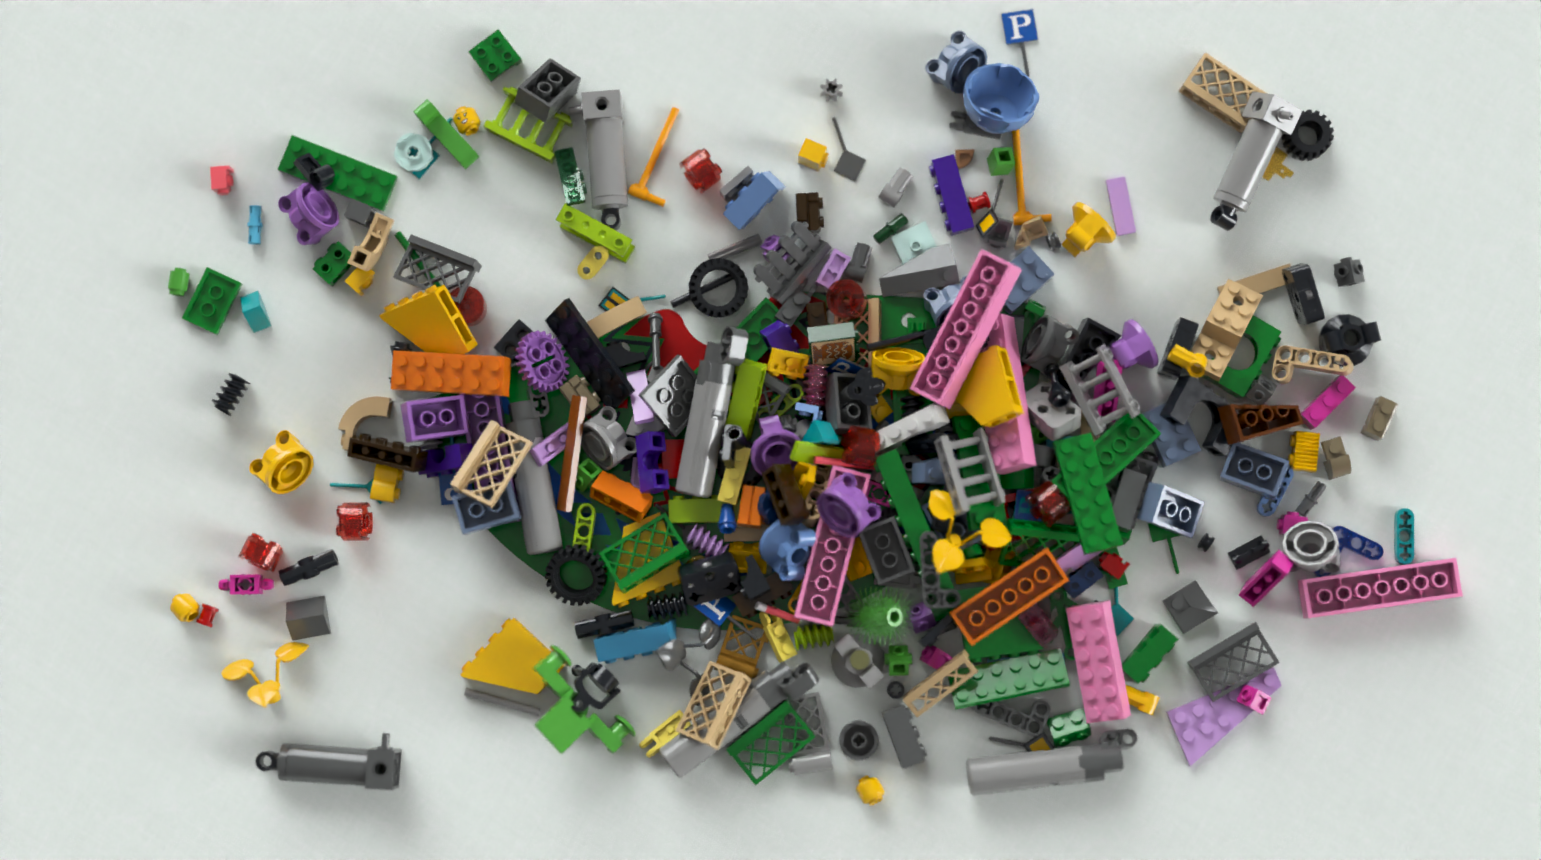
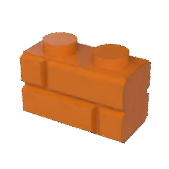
M743 485L738 526L761 529V524H765L762 521L764 520L762 515L758 513V500L760 495L766 492V488Z

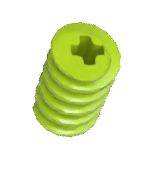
M812 624L811 630L808 625H805L804 631H802L801 627L797 626L796 632L794 631L796 650L800 649V645L805 650L808 644L813 649L816 642L819 647H822L823 641H825L827 646H830L831 640L834 642L833 628L829 626L825 628L824 625L820 624L818 629L816 624Z

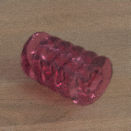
M821 364L804 366V368L809 370V372L803 373L804 376L808 377V380L802 382L808 385L807 388L802 389L807 395L801 396L802 399L806 400V404L825 405V401L821 399L825 398L826 394L821 391L827 389L823 385V383L827 382V378L823 376L827 375L828 371L823 368L828 366Z

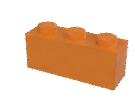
M604 470L594 481L590 491L591 498L638 523L642 521L650 510L653 496L649 493H640V489L634 487L631 483L625 482Z

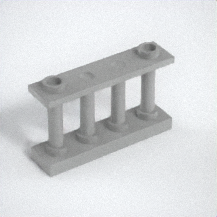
M1105 344L1096 348L1097 355L1077 365L1070 361L1060 366L1095 436L1107 430V423L1127 413L1130 414L1131 418L1140 414L1139 404L1135 399L1133 400L1112 359L1113 354ZM1100 361L1103 362L1107 372L1086 382L1081 380L1079 376L1080 371ZM1111 378L1116 389L1096 399H1091L1088 393L1089 389ZM1118 396L1122 398L1125 404L1124 407L1108 415L1100 416L1097 406Z
M983 427L977 429L973 433L974 437L951 442L948 435L940 436L934 441L956 516L969 511V506L993 500L994 506L997 507L1005 502V492L1000 486L988 446V436L984 432ZM971 445L977 446L979 456L961 460L954 458L953 449ZM982 463L985 474L964 479L960 477L959 468ZM982 482L988 483L990 493L969 498L965 496V486Z

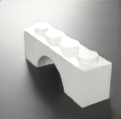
M932 404L870 434L869 437L875 453H886L902 446L901 444L907 439L940 428L950 423L944 406Z

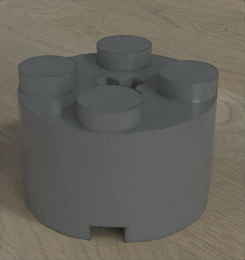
M855 720L842 728L839 735V744L843 753L849 758L865 760L877 750L878 735L869 723ZM858 735H861V738L864 739V742H860V745L853 741Z

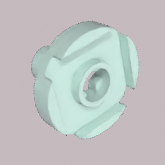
M408 133L399 138L396 143L394 157L397 163L409 172L423 170L433 159L432 145L422 135ZM411 148L418 149L417 156H409Z

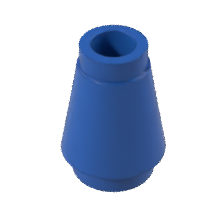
M723 504L721 505L718 528L724 534L734 533L737 523L733 505Z

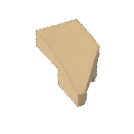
M1041 215L1023 223L1014 245L1015 250L1031 245L1030 241L1048 235V230Z

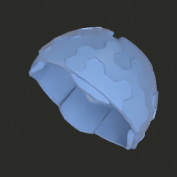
M996 63L978 67L968 75L963 89L965 110L976 126L989 133L1003 134L1020 129L1032 118L1039 102V93L1033 81L1019 68L1010 64Z

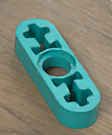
M1408 508L1399 509L1394 515V557L1399 564H1409L1414 559V514ZM1404 512L1405 515L1409 516V519L1405 520V526L1409 525V528H1399V525H1404L1403 519H1400V515H1403ZM1402 531H1406L1409 534V539L1406 542L1401 541L1399 538V534ZM1399 544H1409V547H1405V553L1409 555L1408 558H1405V561L1400 557V554L1404 552V547L1399 548Z

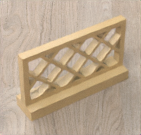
M1206 52L1179 90L1180 93L1240 133L1245 130L1249 120L1242 117L1239 109L1246 107L1247 103L1238 105L1237 95L1245 94L1248 102L1250 93H1265ZM1207 60L1210 62L1213 70L1204 71L1203 61ZM1218 72H1225L1229 80L1219 81ZM1214 73L1216 82L1207 83L1205 74ZM1201 75L1203 84H1195L1191 81L1192 77ZM1240 82L1243 84L1244 91L1235 92L1233 83ZM1230 84L1232 93L1223 94L1221 85ZM1217 86L1219 95L1210 94L1208 87ZM1233 96L1234 105H1226L1224 97Z
M879 298L834 300V324H840L844 321L848 323L846 319L855 312L861 319L854 325V330L863 320L868 324V331L864 335L859 333L861 338L857 342L860 343L863 339L868 344L881 341V300ZM839 304H847L851 308L844 317L839 313ZM860 304H868V312L862 317L856 311V308ZM867 350L864 354L860 352L861 357L855 363L858 364L864 358L868 362V367H871L874 351L868 352Z
M491 420L450 483L452 488L459 494L463 493L493 508L533 445L532 441L499 426L497 422ZM501 433L508 435L509 441L499 444L497 439ZM519 442L526 444L523 450L514 451L513 444ZM510 445L512 453L502 456L500 448ZM497 449L499 457L488 460V453ZM514 457V464L505 468L503 460ZM500 461L502 469L491 472L490 464ZM487 465L489 473L478 476V469ZM503 473L504 480L501 483L494 484L493 476ZM490 477L492 485L481 488L479 480ZM477 481L478 490L471 492L466 490L469 483ZM493 490L494 495L490 501L484 499L483 492Z
M709 661L676 728V732L718 750L752 679L744 673L736 672ZM713 667L717 668L719 676L711 679L710 674ZM734 675L732 683L726 685L725 677ZM721 680L723 687L714 691L713 683ZM709 685L711 693L702 696L703 688ZM725 692L724 700L718 703L716 695ZM713 698L714 705L706 708L704 701ZM700 703L702 711L694 714V706ZM716 709L717 714L715 718L709 721L707 713ZM704 715L706 723L697 726L696 718ZM692 721L694 728L684 731L686 723ZM707 727L708 733L705 739L700 737L699 730Z

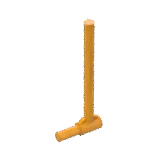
M675 107L671 109L639 183L631 184L628 190L629 195L643 201L647 200L661 207H664L666 200L650 194L645 186L679 112V109Z
M1019 129L1012 131L1018 212L1013 215V226L1023 225L1024 222L1040 216L1032 215L1026 211ZM1051 214L1041 215L1044 222L1052 221Z

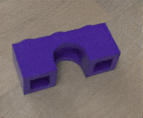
M647 431L635 436L640 493L657 494L670 489L668 470H662L658 467V458L662 452L666 451L665 433Z
M458 443L445 446V458L443 449L425 450L428 451L426 470L419 471L418 474L427 475V478H436L439 473L441 475H451L453 470L458 472L473 449L472 443Z

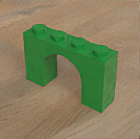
M1253 315L1243 334L1254 347L1255 356L1252 364L1244 370H1235L1227 366L1219 382L1206 375H1203L1202 378L1238 399H1242L1252 388L1250 385L1253 380L1257 381L1262 373L1260 368L1263 363L1267 364L1272 354H1270L1272 347L1276 348L1279 344L1281 331Z

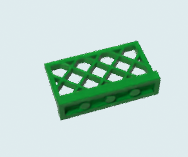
M663 513L599 552L620 590L625 594L687 556L690 552L667 514ZM663 519L668 524L666 532L656 530L657 523ZM643 531L652 532L649 542L639 540ZM655 533L665 535L663 545L652 543ZM668 536L676 537L679 544L674 547L666 546ZM627 541L635 542L633 552L624 551V543ZM638 543L648 545L646 555L636 553ZM651 546L662 548L658 557L649 556ZM611 551L619 552L616 563L608 561L605 555ZM622 553L632 555L629 566L619 563ZM635 556L645 558L642 567H633ZM618 566L629 568L627 576L619 579L617 576Z
M1008 518L1007 530L1011 535H1019L1022 539L1014 544L1009 542L1002 546L998 563L999 565L1018 567L1025 562L1022 560V557L1030 552L1033 556L1036 555L1033 550L1041 545L1047 548L1045 543L1050 539H1056L1058 542L1048 548L1050 552L1061 547L1064 551L1063 553L1067 551L1063 547L1065 543L1074 541L1073 546L1080 542L1076 526ZM1032 537H1038L1040 541L1029 546L1027 541ZM1025 543L1028 548L1018 554L1015 548ZM1012 550L1015 552V557L1010 560L1005 559L1007 553Z
M787 699L731 744L726 751L736 760L752 782L757 785L813 740L816 735ZM790 712L796 718L795 726L784 725L785 716ZM771 727H781L780 738L769 737ZM784 727L795 729L794 740L783 738ZM797 729L806 730L810 737L805 741L796 740ZM758 738L766 739L765 750L754 749L755 740ZM769 740L780 741L779 752L768 751ZM782 741L793 742V750L790 753L781 752ZM742 751H751L750 762H743L738 757V754ZM754 752L765 753L764 764L753 763ZM767 753L778 754V762L775 765L766 764ZM752 765L763 767V775L758 779L752 774Z

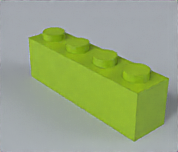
M744 359L743 363L740 366H736L735 369L737 378L732 384L731 392L733 396L732 400L730 399L729 414L725 425L733 424L741 427L747 440H749L753 432L767 365Z
M740 494L737 501V505H733L736 521H738L740 509ZM711 495V499H704V497L692 496V499H684V496H673V500H669V519L672 524L718 523L721 505L728 503L718 501V495Z

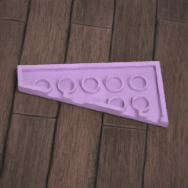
M1273 667L1244 683L1259 689L1268 696H1271L1282 686ZM1244 684L1214 702L1211 701L1208 695H1205L1166 712L1189 766L1193 765L1254 711L1236 701ZM1222 689L1213 692L1214 697L1220 694Z

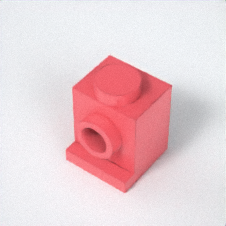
M229 165L210 167L211 189L218 195H228L231 192L233 176L230 173H234V169Z

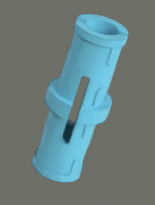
M259 205L249 206V222H247V227H249L248 244L252 245L261 244L260 232L263 223H261L262 206Z

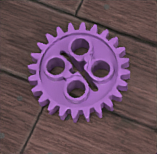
M537 330L526 334V336L521 338L522 341L518 342L519 348L515 349L519 353V355L515 356L519 360L516 366L521 367L518 373L524 374L522 380L528 379L527 385L533 384V390L539 389V392L545 391L548 393L559 389L563 382L567 380L565 375L569 374L565 369L570 367V365L565 363L569 358L563 355L566 350H561L562 344H557V338L552 339L551 333L546 335L545 331L539 332ZM551 355L553 356V359L544 362L534 368L532 367V364L541 361Z

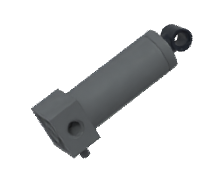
M383 733L381 746L363 749L283 743L279 753L273 751L262 752L258 754L255 762L257 768L261 771L277 770L280 781L365 786V789L394 790L399 788L402 749L389 747L390 734ZM265 756L271 758L270 766L264 764ZM382 764L386 767L385 773L381 770Z

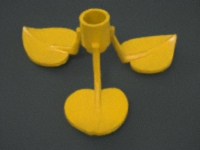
M940 490L930 492L929 509L932 515L940 520L950 519L946 533L947 538L937 541L933 547V562L937 573L959 568L964 561L963 553L959 547L978 535H982L981 540L983 544L993 548L1004 546L1012 539L1010 532L1002 522L994 518H988L981 523V531H977L966 539L961 540L959 535L951 534L954 521L953 516L956 515L950 494Z
M291 642L282 645L276 650L275 681L268 680L261 684L253 671L250 670L253 668L254 663L248 659H241L230 663L223 669L221 674L225 680L235 681L243 678L247 673L250 674L257 685L251 687L247 695L251 701L266 708L268 704L276 703L281 699L279 693L281 686L279 683L280 662L287 663L296 659L309 648V645Z

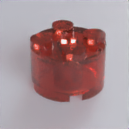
M705 148L702 150L697 149L679 163L680 168H685L686 172L683 174L696 190L700 188L701 194L721 180L720 174L722 173L720 166L717 163L713 164L710 160L711 156Z
M847 279L834 282L826 294L829 310L842 320L851 321L863 314L868 303L865 291L853 280ZM845 297L849 298L850 301L848 303L843 300Z
M469 286L461 303L455 304L467 326H475L485 318L487 304L483 295L477 289ZM459 287L450 293L451 296L457 298L460 292ZM465 303L469 304L470 309H464L463 305Z
M850 426L847 434H843L841 438V445L844 446L843 449L845 450L842 453V462L872 467L877 459L874 457L875 451L879 452L880 448L879 433L871 428Z
M1050 481L1042 483L1025 497L1026 502L1032 508L1030 510L1032 516L1035 519L1040 518L1048 528L1071 510L1065 496L1061 497L1058 493L1061 490Z
M347 502L338 505L336 513L337 517H339V525L336 526V535L341 536L343 541H368L370 538L367 536L372 534L373 514L368 512L367 508L371 507L368 502Z
M252 533L251 536L247 537L238 557L242 560H249L248 563L265 571L269 569L271 573H274L284 552L278 543L273 541L267 543L262 536Z

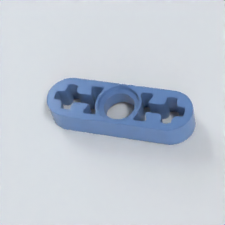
M1290 466L1286 472L1289 476L1284 478L1283 483L1285 485H1281L1280 494L1277 496L1276 502L1271 501L1268 506L1271 509L1270 511L1263 512L1264 508L1261 506L1262 504H1267L1269 499L1261 496L1257 504V512L1261 516L1267 517L1275 512L1294 476Z

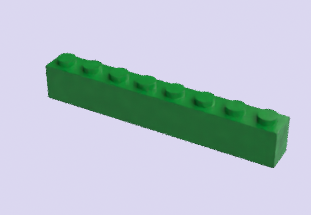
M893 449L876 456V461L873 462L876 472H881L883 480H880L884 491H889L891 497L888 498L891 508H896L898 515L895 518L899 527H904L906 533L902 535L906 544H911L913 549L910 552L914 563H919L921 568L920 536L924 531H930L897 449ZM927 535L926 539H923V542L927 543V549L923 548V552L927 550L933 551L931 549V541H934V538ZM926 555L924 562L928 565L933 564V555ZM919 569V570H917V571H918L919 576H920V578H921V569ZM948 572L939 573L940 589L954 588ZM928 574L925 577L926 583H935L936 576ZM931 593L928 595L929 599L933 598L934 602L937 601L935 594ZM948 593L946 597L953 595L955 593Z

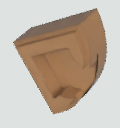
M974 149L955 150L958 170L966 167L971 162L974 156Z

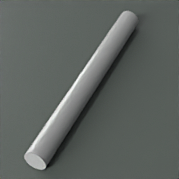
M466 688L464 695L536 716H539L541 710L537 707Z

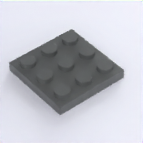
M676 355L639 394L640 398L673 437H676L688 424L697 375L681 355Z

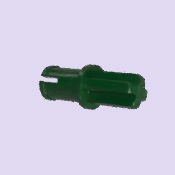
M900 213L890 223H885L886 226L873 235L874 240L881 244L891 235H896V231L909 223L908 219L903 213Z

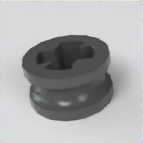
M1055 232L1051 236H1045L1051 251H1054L1056 247L1058 249L1061 248L1060 240Z

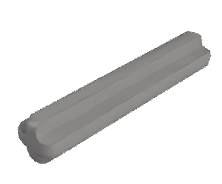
M756 234L709 253L708 259H726L762 244V239L759 234Z

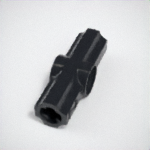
M331 549L316 556L303 558L297 561L296 564L279 570V577L283 585L287 586L302 579L306 580L315 577L320 572L339 565L336 553Z
M631 610L614 614L607 613L595 616L593 619L574 623L578 639L597 634L598 636L613 633L615 630L635 626Z

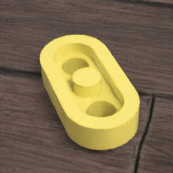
M602 245L593 247L578 265L577 271L579 276L586 280L593 278L609 259L608 249ZM596 252L602 254L601 259L596 258ZM584 267L590 269L588 274L584 272Z

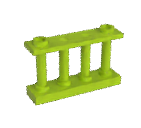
M504 86L503 91L508 96L500 112L492 122L486 120L483 127L486 131L553 164L556 156L552 153V148L565 124L570 127L573 126L571 117L564 112L556 113L552 118L558 120L546 145L540 147L536 145L535 140L545 123L542 120H537L529 137L524 139L519 136V130L529 113L523 108L512 129L507 130L502 127V122L518 91L514 87L509 89Z
M566 203L556 218V221L561 223L559 226L561 229L594 247L598 245L606 247L609 255L624 263H627L635 249V246L631 244L632 239Z

